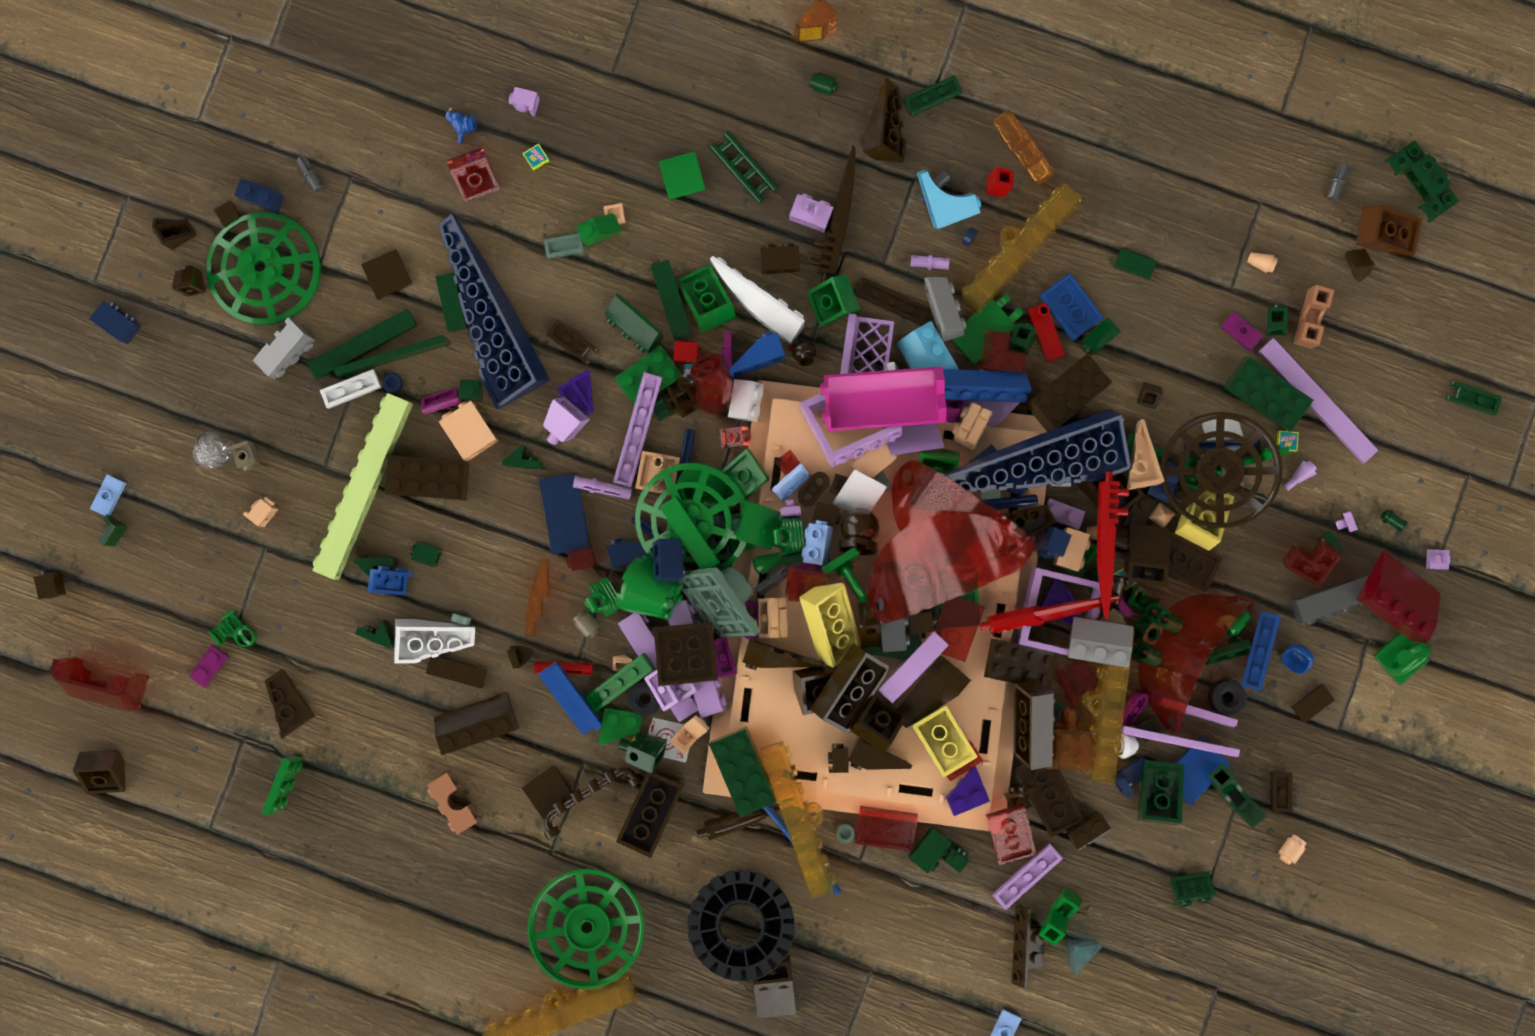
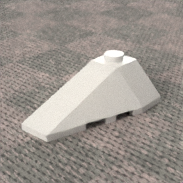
M395 619L394 663L421 662L422 659L434 658L442 653L454 652L474 646L475 626L418 619Z

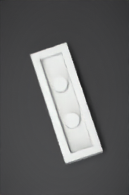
M372 369L324 388L320 392L326 408L330 409L382 387L376 371Z

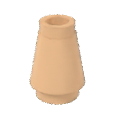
M1251 252L1247 263L1265 273H1273L1278 258L1270 254Z

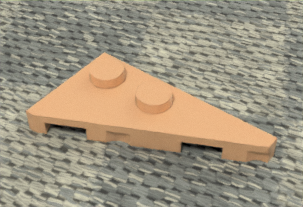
M1144 419L1136 423L1131 469L1127 489L1129 490L1159 485L1164 482Z

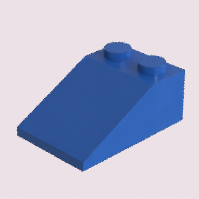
M768 332L761 335L762 338L758 339L729 369L730 378L734 379L784 361L785 353L778 334Z

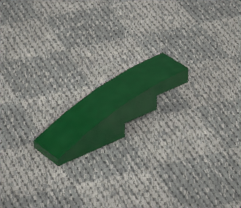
M669 259L651 264L650 266L673 340L676 341L692 336Z

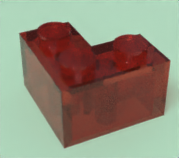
M985 330L981 360L982 369L1024 373L1026 354L1008 352L1010 332Z
M1321 539L1311 554L1293 545L1282 560L1285 568L1319 587L1341 559L1342 554L1338 547Z

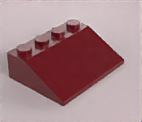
M1382 551L1356 600L1412 642H1429L1437 627L1441 593L1388 552Z

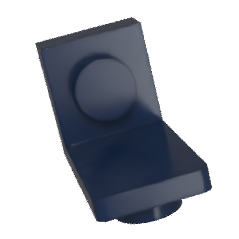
M1143 756L1111 775L1119 791L1127 798L1134 794L1131 787L1142 779L1144 760H1146Z

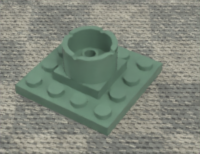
M716 567L685 571L683 579L678 581L682 584L681 590L704 622H712L715 637L756 636L761 631L757 626V621L749 615L744 604L752 597V588L746 582V578L737 570L729 567L722 571Z

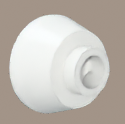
M1118 733L1113 741L1114 752L1121 759L1134 755L1139 747L1138 741L1131 735Z

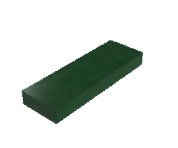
M955 75L903 98V102L910 117H913L961 95L963 91Z
M454 272L435 276L449 333L467 329L458 296V284H455L453 278L455 276Z

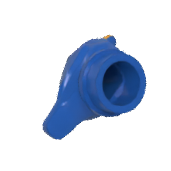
M452 108L446 112V119L452 124L458 134V143L463 144L466 132L476 131L475 117L455 112Z

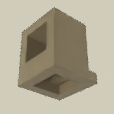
M246 440L229 446L237 469L250 471L255 469V465L261 464L254 442ZM245 453L246 458L243 460L242 454Z

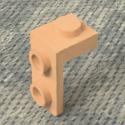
M695 715L677 731L669 742L684 754L710 728L702 718Z

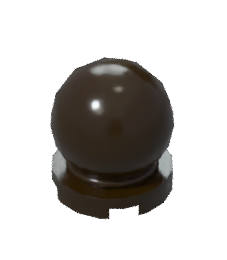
M855 508L850 510L844 516L841 523L842 535L845 539L839 541V551L846 553L855 547L858 552H861V556L875 555L878 552V543L874 542V540L878 537L880 530L878 518L869 509Z

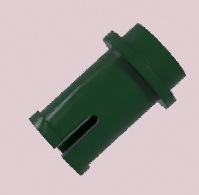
M1386 509L1380 516L1384 524L1388 523L1399 532L1404 530L1408 524L1406 520L1394 514L1393 510Z

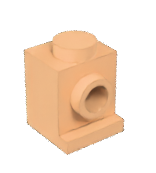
M266 496L264 499L255 501L251 506L252 510L250 512L245 511L243 515L255 525L265 527L279 509L274 506L275 502Z

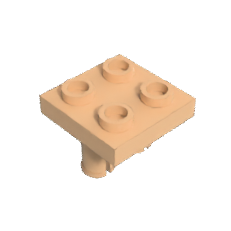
M642 451L635 489L643 490L655 475L668 467L679 464L680 458ZM678 471L670 474L674 484L676 483ZM661 478L649 491L662 494L668 488L664 479Z

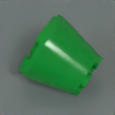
M644 555L641 559L636 557L622 577L624 582L621 592L616 594V606L626 612L669 620L673 614L674 607L679 605L683 599V595L680 594L682 584L679 582H654L653 560Z

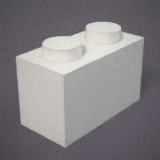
M734 379L728 417L757 422L760 414L764 384Z

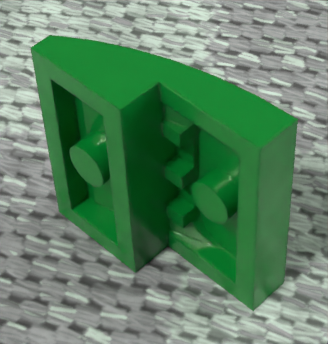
M695 151L658 161L669 200L705 190Z
M746 501L736 540L771 550L774 540L773 530L777 528L780 512Z

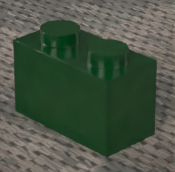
M931 826L909 853L908 857L928 874L938 867L940 863L938 861L942 855L946 856L950 852L952 842Z

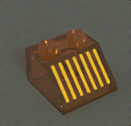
M816 0L795 25L794 40L796 42L824 40L827 35L831 36L836 29L837 10L824 0Z

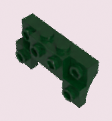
M1415 140L1384 161L1385 163L1388 162L1394 170V176L1404 172L1425 203L1420 205L1418 209H1422L1429 219L1427 220L1428 223L1459 202L1449 188L1451 182L1448 175L1441 170L1437 160L1430 153L1425 155Z

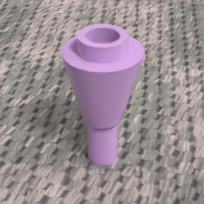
M1303 460L1292 478L1283 487L1289 491L1297 483H1301L1316 475V466L1310 461L1305 462Z

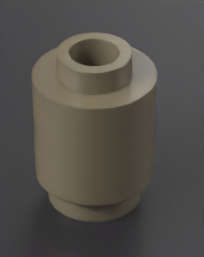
M583 610L574 617V625L585 638L590 636L592 639L600 632L598 628L601 625L589 612L586 613Z

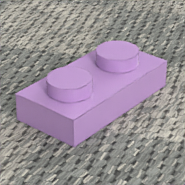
M1049 498L1046 505H1048L1056 522L1079 530L1085 511Z

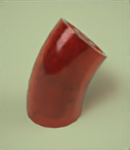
M718 353L704 355L694 362L690 370L696 386L695 400L701 410L717 414L725 410L731 400V374L722 355Z

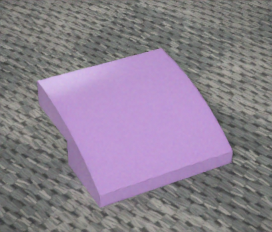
M657 670L644 678L663 712L700 690L696 683L659 687Z

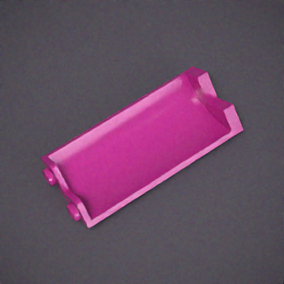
M943 367L823 375L824 383L820 384L821 396L825 395L826 411L822 412L823 424L827 423V431L946 423L947 408L944 395L945 379Z

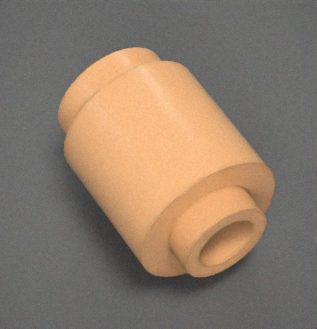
M1293 834L1291 838H1287L1279 850L1280 859L1288 865L1291 863L1296 864L1305 851L1307 843Z

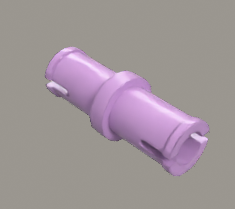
M911 255L910 267L927 268V270H931V268L948 270L950 258L933 257V255Z

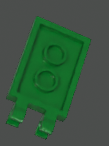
M1007 293L996 303L991 299L965 322L967 328L964 329V336L951 339L973 366L1016 328L1014 322L1024 314L1020 308L1016 309L1009 317L1004 313L1001 308L1011 300Z

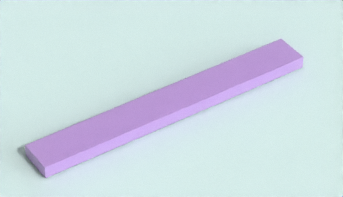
M1274 338L1258 351L1283 380L1314 400L1309 408L1362 464L1378 451Z

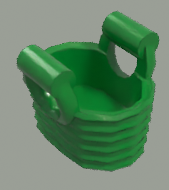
M780 518L778 520V528L773 530L774 540L772 546L780 548L784 556L802 553L805 547V538L801 518Z
M607 577L589 585L591 595L583 603L591 615L602 612L608 618L618 610H621L616 606L617 591ZM594 598L601 600V606L598 607Z

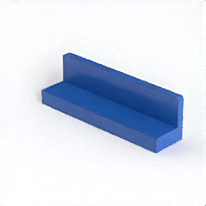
M1261 611L1241 686L1261 692L1281 616Z
M555 661L539 673L541 680L583 735L593 728L597 730L602 727V720L558 661Z

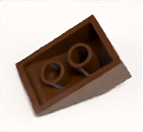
M1384 205L1363 207L1356 244L1368 249L1414 257L1422 219Z

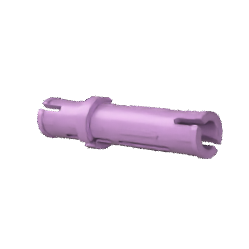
M575 475L573 488L627 500L630 499L632 488L597 481L596 478L587 479Z

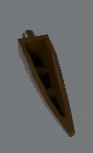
M773 807L776 812L781 810L780 807ZM759 809L743 817L735 813L704 821L705 828L697 830V836L701 838L708 835L710 841L755 824L769 817L764 809Z

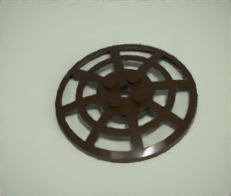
M1231 412L1207 413L1197 416L1182 425L1167 443L1160 468L1164 478L1162 485L1165 494L1175 509L1184 517L1199 525L1220 529L1246 524L1262 514L1275 499L1281 485L1283 472L1282 458L1272 436L1256 421ZM1216 419V431L1202 434L1194 440L1186 433L1190 427L1198 423ZM1225 419L1241 422L1256 432L1247 440L1236 433L1224 431ZM1180 437L1188 446L1181 455L1178 467H1168L1167 460L1170 450ZM1216 437V448L1205 452L1198 445L1206 439ZM1224 437L1234 439L1242 445L1235 452L1224 448ZM1261 437L1266 441L1272 452L1275 467H1262L1260 455L1253 446ZM1192 450L1200 459L1196 467H1184L1186 458ZM1249 450L1254 458L1256 467H1244L1240 457ZM1223 466L1226 470L1225 475L1217 476L1214 472L1215 467ZM1167 474L1178 475L1180 485L1187 495L1180 504L1175 500L1170 491ZM1184 475H1196L1200 485L1193 492L1188 488ZM1244 475H1256L1254 485L1248 493L1240 484ZM1262 475H1275L1272 490L1266 501L1261 504L1253 496L1260 487ZM1205 490L1216 494V505L1205 503L1199 500L1198 497ZM1235 491L1242 498L1236 503L1224 505V494ZM1194 502L1204 509L1216 511V522L1199 519L1188 513L1185 509ZM1246 503L1256 510L1251 515L1233 522H1225L1224 511L1237 509Z

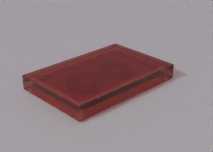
M947 593L937 620V626L934 629V632L948 644L941 654L966 662L985 606Z
M1023 803L986 814L999 866L1036 855Z
M860 806L855 844L912 851L918 813Z

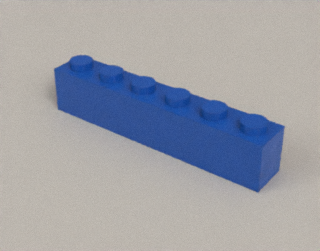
M943 369L945 399L1026 403L1032 390L1026 373Z

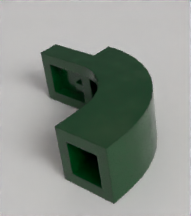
M1223 764L1208 775L1211 785L1221 798L1252 829L1267 817V814L1246 794L1237 782V778Z

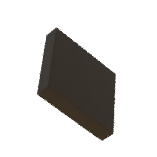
M396 249L361 264L377 300L413 285Z
M555 765L522 787V790L543 820L554 809L552 806L554 803L561 799L564 802L569 800V794L572 793V790Z

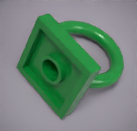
M855 547L821 568L826 579L831 578L835 574L838 577L844 576L861 603L868 602L866 593L851 571L854 568L852 563L860 559Z
M1399 632L1372 656L1398 685H1402L1429 661L1428 657L1431 654L1432 646L1427 642L1415 644V642H1412Z

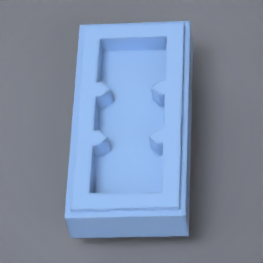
M800 463L772 490L784 502L811 475Z
M107 474L90 509L104 516L106 514L111 516L126 482Z
M1002 1009L990 1036H1014L1021 1017Z

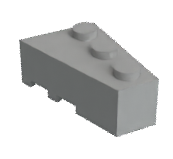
M289 317L285 320L287 324L281 332L277 330L274 334L276 336L275 340L271 344L266 343L253 359L254 363L272 379L280 378L284 375L285 369L289 365L295 364L299 360V356L303 352L309 351L316 341L301 324Z

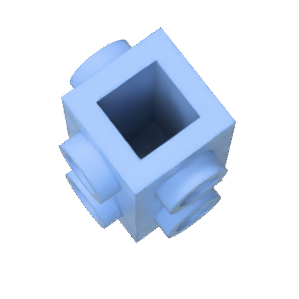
M816 520L815 524L809 523V526L806 528V546L802 550L804 563L824 566L828 564L833 527L827 526L828 522Z

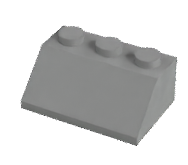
M947 277L924 278L925 292L942 341L945 342L964 336V329L967 327L964 318L959 316L958 312L961 309L958 300L954 301L952 294L955 293L952 282L948 283Z
M1074 617L1068 658L1129 668L1134 626Z

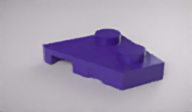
M588 369L557 388L561 397L564 396L586 416L594 412L591 378Z
M1053 578L1041 607L1076 600L1059 579ZM1081 613L1059 619L1072 625L1073 618L1080 617Z
M975 765L970 768L963 779L961 778L956 787L946 796L953 816L990 802Z

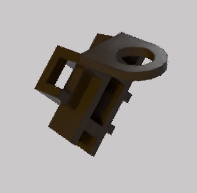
M683 374L679 377L674 387L667 388L666 394L669 399L666 400V404L673 414L679 412L681 417L684 418L697 410L693 403L699 400L702 395H697L693 390L699 381L696 376Z

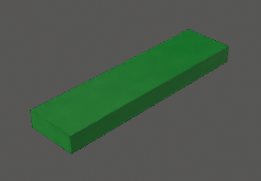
M677 496L660 506V509L700 569L712 568L720 562Z
M643 653L586 695L585 699L596 713L653 671L655 667L645 653Z

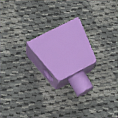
M564 396L553 399L543 423L544 427L550 432L547 441L557 445L559 440L565 442L573 439L590 418Z

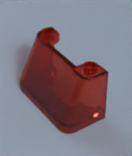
M78 657L53 659L51 676L68 696L124 711H134L141 706L149 675L138 673L132 677L114 676L106 685L89 680L91 671L84 667L85 659Z

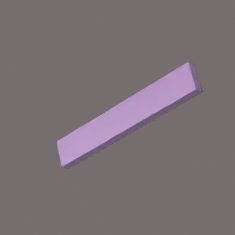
M646 372L643 373L613 483L629 488L632 487L662 377Z
M1120 725L1119 727L1120 733L1233 757H1239L1240 753L1239 749L1125 725Z

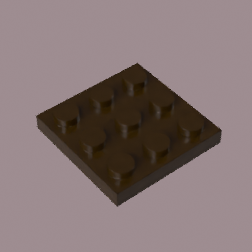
M712 622L653 627L659 687L718 681Z

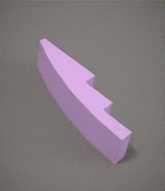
M932 632L880 686L878 691L893 703L947 648L948 644L938 634Z

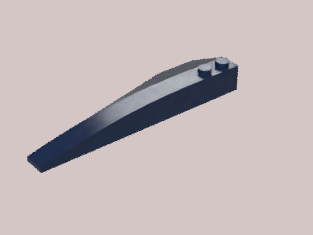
M451 214L439 224L445 248H448L450 254L448 259L450 265H453L455 273L453 278L455 284H458L460 291L458 296L465 322L469 324L470 341H473L476 350L474 356L480 365V369H478L480 377L496 409H500L538 389L550 379L497 279L455 214Z
M1108 410L1026 439L968 463L941 476L944 494L948 496L969 494L977 491L988 492V490L1000 491L1007 490L1008 488L1041 487L1049 484L1062 485L1063 483L1093 482L1104 479L1105 472H1113V475L1129 470L1131 469L1122 415Z

